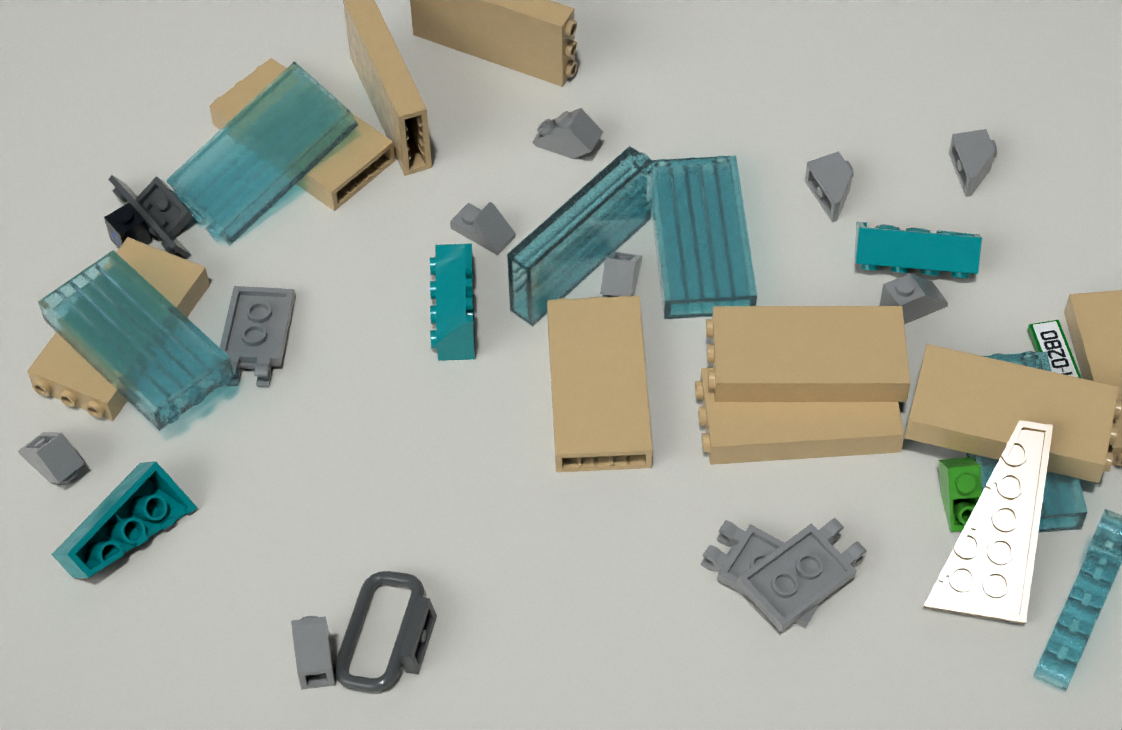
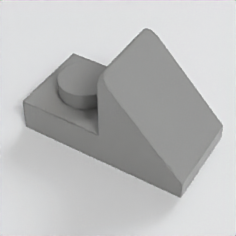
M489 202L482 210L467 203L450 221L452 230L497 256L516 237L514 230L492 202Z

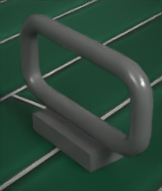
M381 571L372 574L364 581L335 662L334 673L337 681L342 686L354 690L378 692L387 689L396 681L401 667L404 668L406 673L419 674L437 615L430 598H424L423 584L416 576L408 573ZM382 584L408 587L411 590V595L385 673L378 678L349 674L348 666L375 588Z

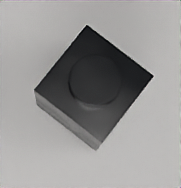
M130 203L104 217L110 240L118 249L127 237L147 245L151 243L146 220Z

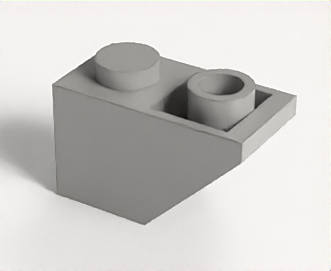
M579 108L572 112L565 111L555 119L544 120L538 126V134L532 143L536 147L574 159L592 152L603 131L582 108Z
M306 616L300 620H292L295 658L301 690L335 686L333 649L326 616Z

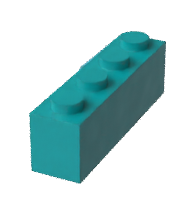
M857 221L854 260L856 264H861V269L879 270V266H890L892 272L909 273V268L922 269L921 274L938 276L940 271L952 272L953 277L970 278V273L978 274L982 237L979 234L942 230L930 233L931 230L914 227L906 228V231L894 225L886 224L877 225L876 228H868L867 222Z
M472 243L435 245V257H430V275H436V281H430L431 299H436V305H430L431 324H436V330H430L431 349H437L438 361L475 359Z
M156 461L139 463L51 555L73 578H89L124 556V553L135 546H140L149 540V537L162 529L168 528L176 520L185 514H190L198 507Z

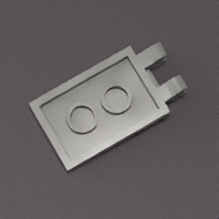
M234 286L218 352L219 363H225L223 374H227L226 385H238L240 368L255 369L254 376H257L256 386L269 387L271 366L281 367L295 301L294 289Z
M836 518L830 520L819 530L811 523L737 578L736 584L780 632L851 580L857 571L854 567L864 559L862 555L867 550L858 541L841 554L832 545L841 537L839 532L844 529V526Z
M725 520L719 529L720 534L717 537V541L725 546L732 547L725 554L717 547L709 545L703 554L704 559L701 565L711 571H720L717 577L718 581L746 595L736 584L737 578L783 545L784 542L751 524L744 531L734 523ZM820 603L794 623L806 628Z

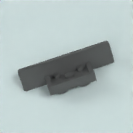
M111 175L108 180L115 186L112 190L113 193L126 203L128 201L147 221L148 231L158 238L160 236L164 240L161 245L170 254L175 255L179 253L187 258L190 255L189 251L175 236L188 224L195 214L157 176L137 196L127 184Z

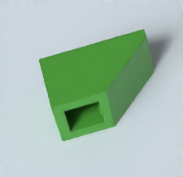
M971 457L939 460L940 493L949 529L951 532L963 531L982 494L980 464Z

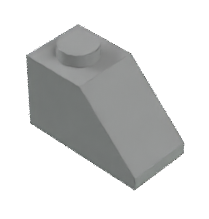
M987 129L952 134L949 156L965 197L972 196L991 170L993 158L997 156L996 143L990 139Z
M839 151L809 161L806 167L805 182L831 222H835L839 218L850 191L851 178L854 175L849 161L844 160Z
M613 251L605 257L600 294L608 295V297L633 296L643 256Z
M909 273L883 284L879 306H902L904 324H907L948 307V302L932 281Z
M42 432L18 451L50 483H68L79 474L77 469L85 464L63 433Z

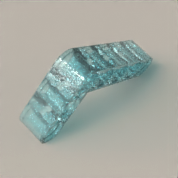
M1107 509L1104 510L1084 563L1033 676L1064 691L1069 686L1122 564V515Z

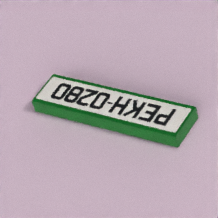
M1059 320L1029 324L1027 331L1042 370L1081 378Z

